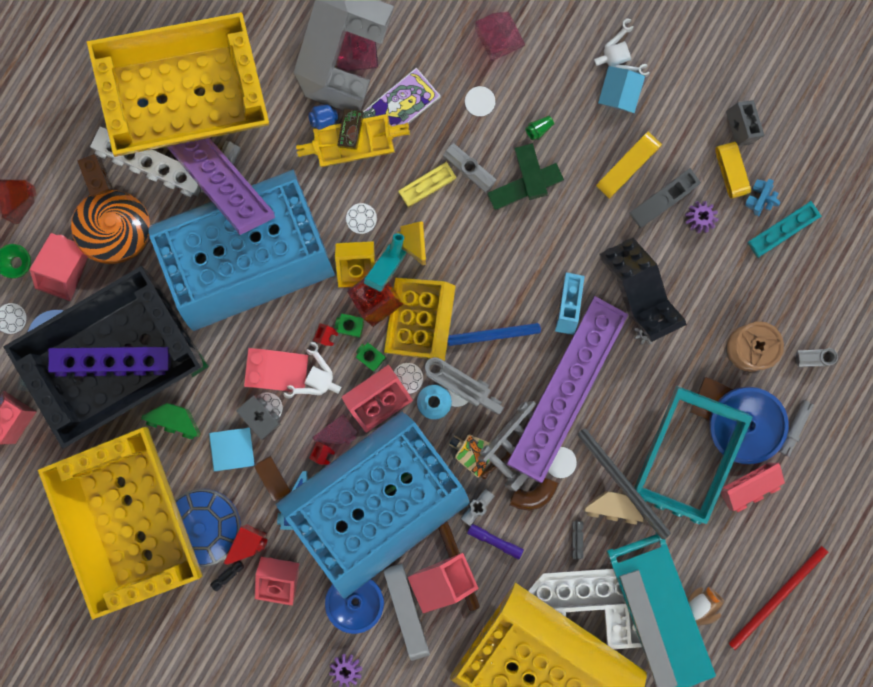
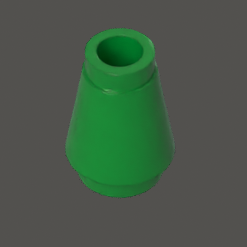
M548 115L528 123L525 131L531 140H538L554 125V121Z

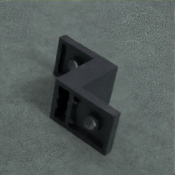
M634 238L625 240L623 243L608 248L599 254L603 263L617 279L628 314L651 342L687 325L685 318L667 298L657 263Z

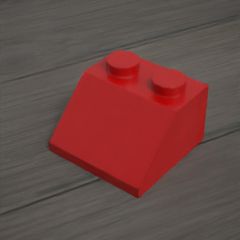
M248 524L241 526L224 564H231L264 550L268 539H266L267 533Z

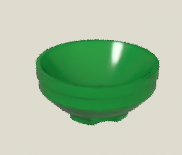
M8 244L0 249L1 275L10 279H16L24 276L29 271L31 256L24 247L18 244ZM19 257L22 260V264L19 268H14L12 260Z

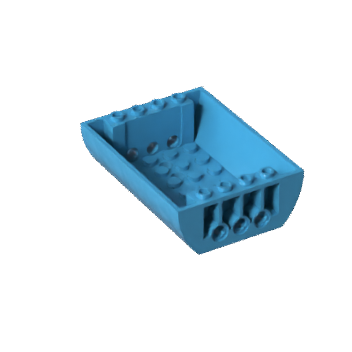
M294 169L251 185L272 209L275 218L239 235L212 201L149 226V237L176 307L191 330L201 329L335 276ZM272 225H278L280 230L278 234L271 235L269 228ZM252 233H261L260 241L252 242ZM218 246L224 247L225 250L224 254L220 257L214 254V250ZM205 254L206 261L198 264L196 262L197 255Z
M401 411L275 505L345 599L468 506L470 502L463 486L416 423ZM403 473H409L412 476V481L409 484H404L401 481ZM387 485L395 486L396 493L393 496H388L385 493ZM355 509H361L364 512V517L361 520H355L352 517V512ZM339 521H345L348 525L347 530L343 533L338 532L336 529V524Z

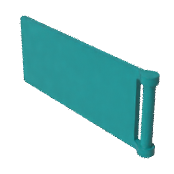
M655 532V535L615 550H606L638 637L639 634L619 576L639 570L678 685L675 687H691L716 677L666 540L661 539L657 532ZM659 542L661 546L619 563L616 557Z

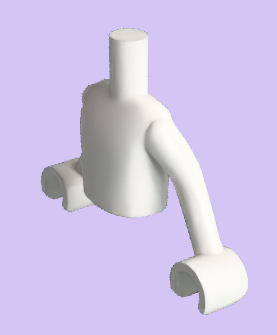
M625 19L621 31L605 45L604 56L594 59L595 64L598 66L607 63L611 67L628 69L647 77L650 72H641L643 68L647 67V64H642L640 67L620 65L631 60L626 42L616 44L626 32L633 30V26L629 28L625 26V24L631 22V19Z
M315 342L310 343L315 348V351L307 349L306 352L315 357L323 370L313 366L304 383L312 388H294L289 385L287 388L292 390L293 393L291 395L284 393V397L289 399L294 394L319 396L328 389L337 394L339 393L341 387L332 383L333 373L318 353V345Z

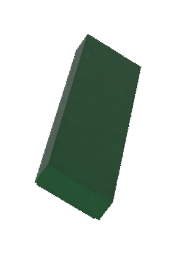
M557 163L541 169L546 188L564 181ZM523 177L487 193L494 211L528 197Z

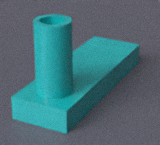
M396 233L393 235L391 244L388 245L365 277L364 284L380 292L383 290L406 256L407 252L402 250L404 241L402 234Z

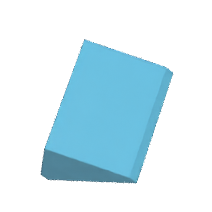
M608 66L598 104L635 113L645 76L628 69Z

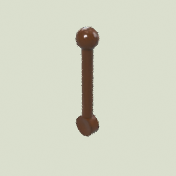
M507 451L501 461L504 462L510 458L511 454ZM493 465L486 472L483 471L481 478L486 479L488 474L497 467Z

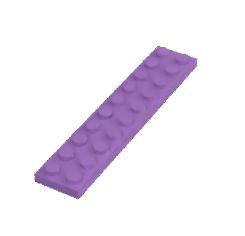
M596 296L592 299L506 465L539 483L543 482L629 314Z

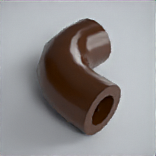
M544 478L543 482L538 483L533 491H524L518 488L517 491L513 492L509 506L526 511L540 509L550 502L559 483Z

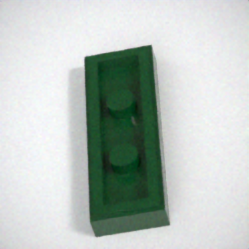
M533 143L514 148L529 200L548 196Z

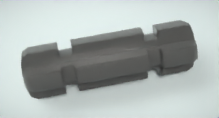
M573 521L572 548L574 550H572V558L583 559V521Z

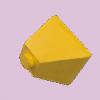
M423 221L400 226L401 232L397 233L404 236L402 248L421 265H426Z

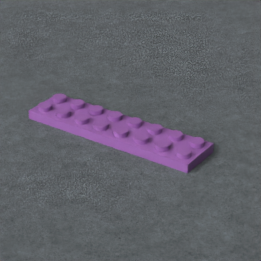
M210 138L167 146L239 235L275 218L272 209Z

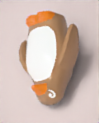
M702 587L696 589L688 599L697 626L714 623L721 617V613H716L724 604V599L710 587L703 593Z

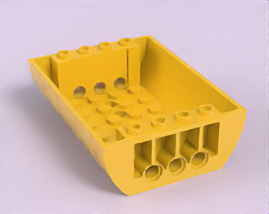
M242 12L86 41L114 157L269 126V119ZM216 84H221L224 90L222 92H215L213 87ZM197 88H203L205 94L197 96L194 91ZM165 95L168 99L166 103L160 104L157 102V97ZM146 99L149 103L146 107H139L138 101Z
M142 427L38 470L92 620L203 577L148 427ZM119 477H123L125 479L124 487L119 486ZM126 495L131 496V505L125 503L124 498ZM139 531H142L146 536L144 542L138 539ZM146 549L152 552L151 560L146 559L144 555Z
M514 583L450 675V680L460 687H645L647 678L645 670L517 583ZM514 662L518 665V669L511 671L507 668V664ZM532 674L535 680L533 682H526L524 676Z

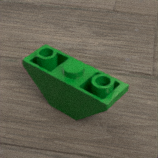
M166 403L141 417L148 426L157 428V425L165 427L164 431L173 434L178 431L183 433L182 437L193 440L194 437H200L201 435L189 409Z

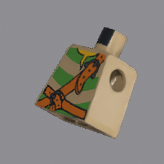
M469 434L465 440L454 435L449 443L451 447L458 450L454 458L479 478L489 459L486 462H481L477 458L481 455V449L489 445L490 442Z

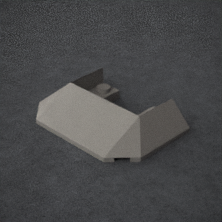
M315 0L294 69V74L305 97L329 104L342 111L344 109L361 111L371 80L335 67L345 34L348 31L382 44L395 6L379 0Z

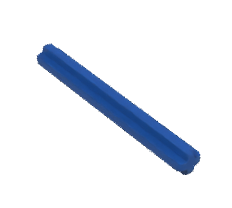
M539 323L449 335L447 345L454 346L539 334L541 327Z

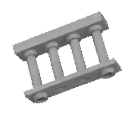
M534 401L523 402L517 408L518 412L489 445L481 449V455L477 458L481 462H486L489 459L507 477L508 481L504 485L512 491H517L528 476L517 470L512 472L494 452L502 445L510 454L513 453L515 447L506 438L513 430L521 437L524 429L519 423L525 416L529 419L533 414L531 410L536 405Z

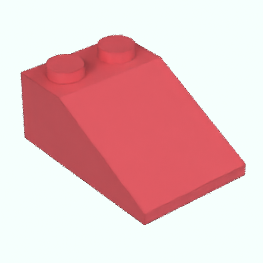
M248 348L244 387L292 392V390L287 388L289 385L294 388H305L304 383L306 381L309 355Z

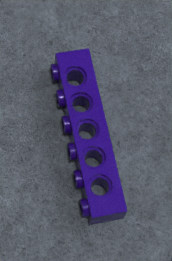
M169 347L49 348L48 372L55 373L56 377H66L67 373H75V376H87V373H94V376H107V372H114V376H126V372H134L135 376H144L146 372H154V375H166V372H171V355L168 351ZM152 356L154 364L147 367L145 361L148 357ZM73 357L75 360V364L73 367L69 368L67 366V361L69 358ZM93 357L95 364L89 368L87 360ZM109 357H113L115 360L112 367L106 365ZM128 357H133L135 360L134 365L131 367L126 365Z

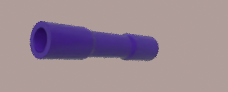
M473 523L467 532L468 535L484 541L518 560L524 549L488 533V531Z

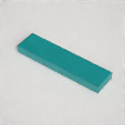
M810 201L747 243L756 257L759 258L822 216L813 202Z

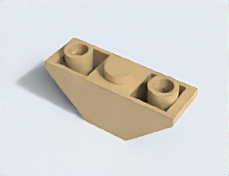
M605 491L583 507V511L588 512L587 516L599 518V514L607 515L606 519L618 521V518L626 519V523L636 525L637 521L643 522L642 515L625 494Z

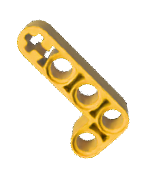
M648 131L598 182L596 187L610 199L663 144Z

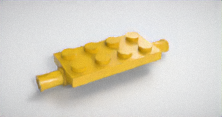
M388 114L365 118L362 122L357 150L337 146L341 123L320 130L316 128L313 129L315 137L312 143L296 145V150H298V157L310 154L317 155L320 167L395 153L393 139L394 137L410 135L409 124L407 122L391 126Z

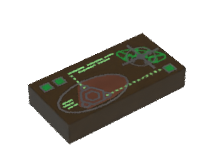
M344 109L338 147L357 150L364 116L363 111Z

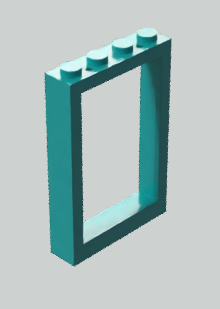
M676 386L634 486L635 490L645 502L653 503V506L660 510L666 508L678 517H683L684 515L696 524H701V522L707 524L753 417L749 413ZM679 400L737 422L700 509L643 488Z

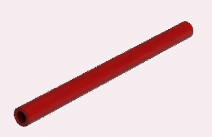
M821 546L728 644L736 651L829 552Z

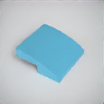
M250 428L209 433L213 471L254 466Z

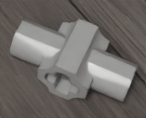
M485 488L477 499H473L470 502V508L461 519L471 526L479 515L483 516L487 511L485 507L495 496ZM481 502L482 511H473L475 509L473 504Z

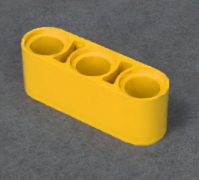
M734 141L716 146V157L730 199L750 194L749 180L737 143Z

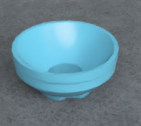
M429 385L423 388L417 398L419 411L429 419L444 417L450 411L452 405L449 392L440 385ZM432 396H437L440 400V404L436 408H432L428 404V400Z

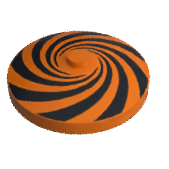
M112 190L111 192L94 197L88 196L77 206L72 217L71 230L77 247L87 257L100 263L117 264L128 261L143 250L149 239L150 219L145 207L138 199L122 191Z

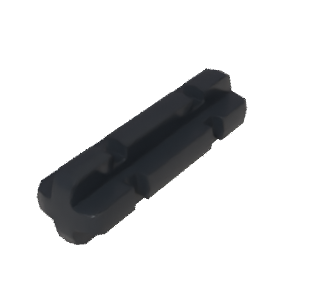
M240 560L234 562L232 567L226 569L218 576V579H215L210 584L214 591L220 590L223 585L237 575V572L239 573L244 568L243 563Z

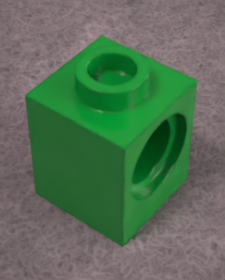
M341 313V317L336 319L335 328L338 329V334L361 338L365 319ZM347 321L354 322V328L350 331L344 329V324Z
M368 342L366 345L361 344L356 351L358 354L356 358L374 373L386 359V356ZM366 352H374L375 358L373 361L368 362L365 360L364 355Z

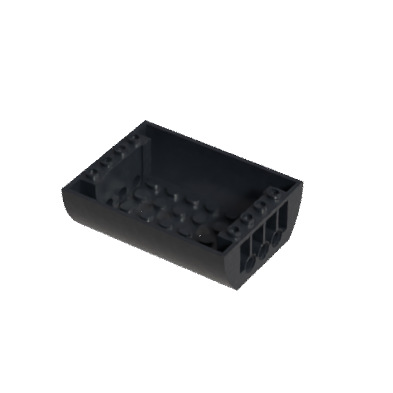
M142 266L3 346L62 449L72 445L203 367L198 350L162 289ZM145 334L151 337L148 345H143L141 342V338ZM132 344L134 347H169L168 351L171 355V372H166V375H154V372H146L144 376H135L134 372H126V376H114V372H107V376H94L93 373H87V376H83L84 381L78 385L74 381L75 373H67L66 377H56L55 373L48 372L49 348H122ZM152 356L148 357L145 361L147 367L154 364ZM73 357L67 361V366L71 368L75 364ZM93 357L87 360L89 368L95 364ZM109 357L106 361L108 367H112L115 363L113 357ZM127 358L126 365L128 367L134 365V358Z

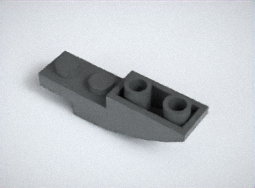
M689 168L629 212L638 227L642 228L689 194L701 182L692 169Z

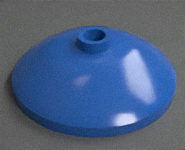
M372 579L345 599L332 584L325 598V610L331 623L339 630L351 634L362 633L375 626L384 608L381 589ZM352 599H358L359 604L353 605Z

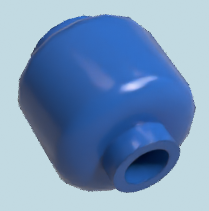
M329 104L314 106L308 114L311 127L318 130L335 125V121L338 120L336 110L332 109Z

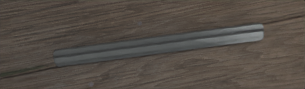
M585 428L578 433L579 438L661 539H666L671 534L670 531Z

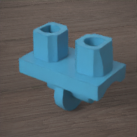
M768 179L767 182L756 180L753 191L761 193L760 198L749 196L745 204L746 207L754 211V215L760 216L765 203H767L765 209L769 211L772 206L777 207L780 205L781 202L776 199L779 194L778 192L773 191L772 195L769 196L774 187L773 180Z

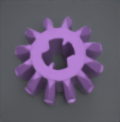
M697 201L694 206H689L690 212H687L685 216L690 218L686 221V224L692 223L690 230L696 227V232L699 234L702 230L707 233L709 228H715L714 223L718 221V218L714 217V215L718 211L711 210L714 207L713 204L707 207L706 201H703L702 204ZM701 214L705 216L702 221L699 219Z
M342 654V661L340 658L335 657L336 664L331 663L330 668L333 670L329 672L330 676H335L332 682L336 683L339 680L338 687H342L343 683L346 684V687H350V682L356 685L357 680L355 678L361 679L362 676L358 673L362 671V666H356L359 663V659L353 662V655L346 659L345 654ZM344 667L350 670L348 675H345V672H341Z

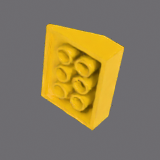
M395 278L384 353L423 359L436 357L445 361L456 285L445 281Z

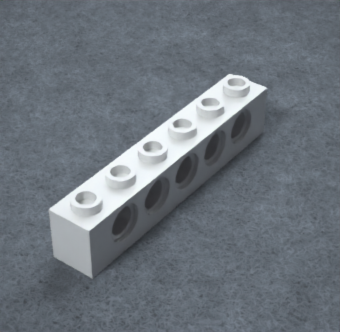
M99 127L90 146L95 151L94 154L103 159L106 156L112 158V162L119 166H123V164L130 166L129 170L137 174L143 172L147 174L146 177L155 182L159 179L164 182V186L174 190L177 187L181 189L182 194L188 197L192 195L198 197L201 191L200 186L179 161L154 150L137 152L131 160L127 159L128 155L114 157L113 152H110L111 143L108 131L103 127ZM147 160H152L150 167H144ZM169 167V173L162 175L163 168ZM187 175L186 181L179 183V177Z

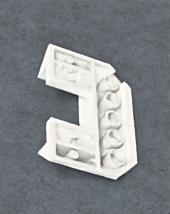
M613 569L543 573L528 590L565 617L566 612L604 610L606 639L609 647L612 649L642 647Z

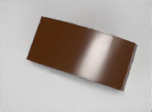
M271 456L254 465L273 501L291 492Z

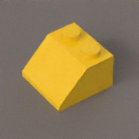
M374 241L335 244L338 288L368 286L364 284V280L375 265Z

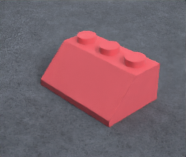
M389 365L341 397L366 433L413 401Z
M768 462L724 486L720 494L729 510L740 512L747 508L746 504L762 500L764 494L768 492L772 494L781 489L780 486L785 484L781 466L779 463Z

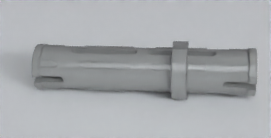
M802 400L799 410L788 430L787 438L778 451L779 453L790 457L796 442L800 440L799 435L814 404Z

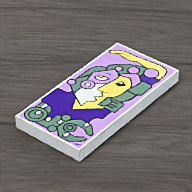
M415 68L364 110L363 119L388 114L391 126L407 122L409 124L440 99L441 96L421 72Z

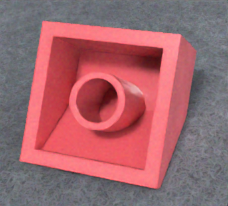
M261 557L256 572L255 599L293 606L299 574V563Z

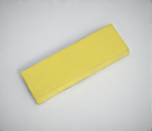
M445 162L398 192L409 208L454 181L456 176L448 163Z

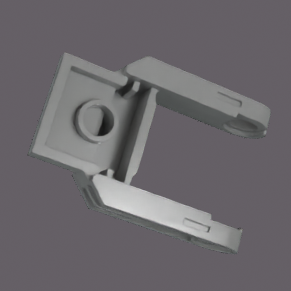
M434 357L426 362V375L436 383L476 407L480 404L497 415L503 410L504 407L500 406L501 401L494 397L487 398L491 391L488 389L489 385L480 379L477 382L439 358ZM432 365H438L441 370L438 373H432L429 369Z

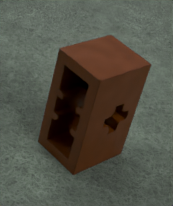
M93 154L77 160L90 196L94 197L113 190L102 159L99 156Z

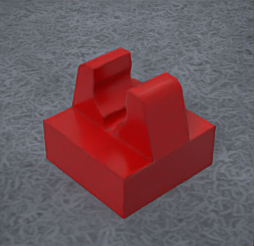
M320 323L312 341L325 346H333L334 343L330 342L329 338L331 335L338 336V333L334 328Z
M316 441L309 459L320 465H329L331 462L326 460V457L329 453L334 455L335 452L329 446Z

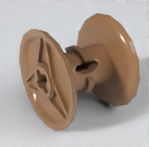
M753 322L737 328L730 335L727 342V353L730 361L743 371L755 372L771 368L780 361L784 352V341L781 333L773 325L766 322Z

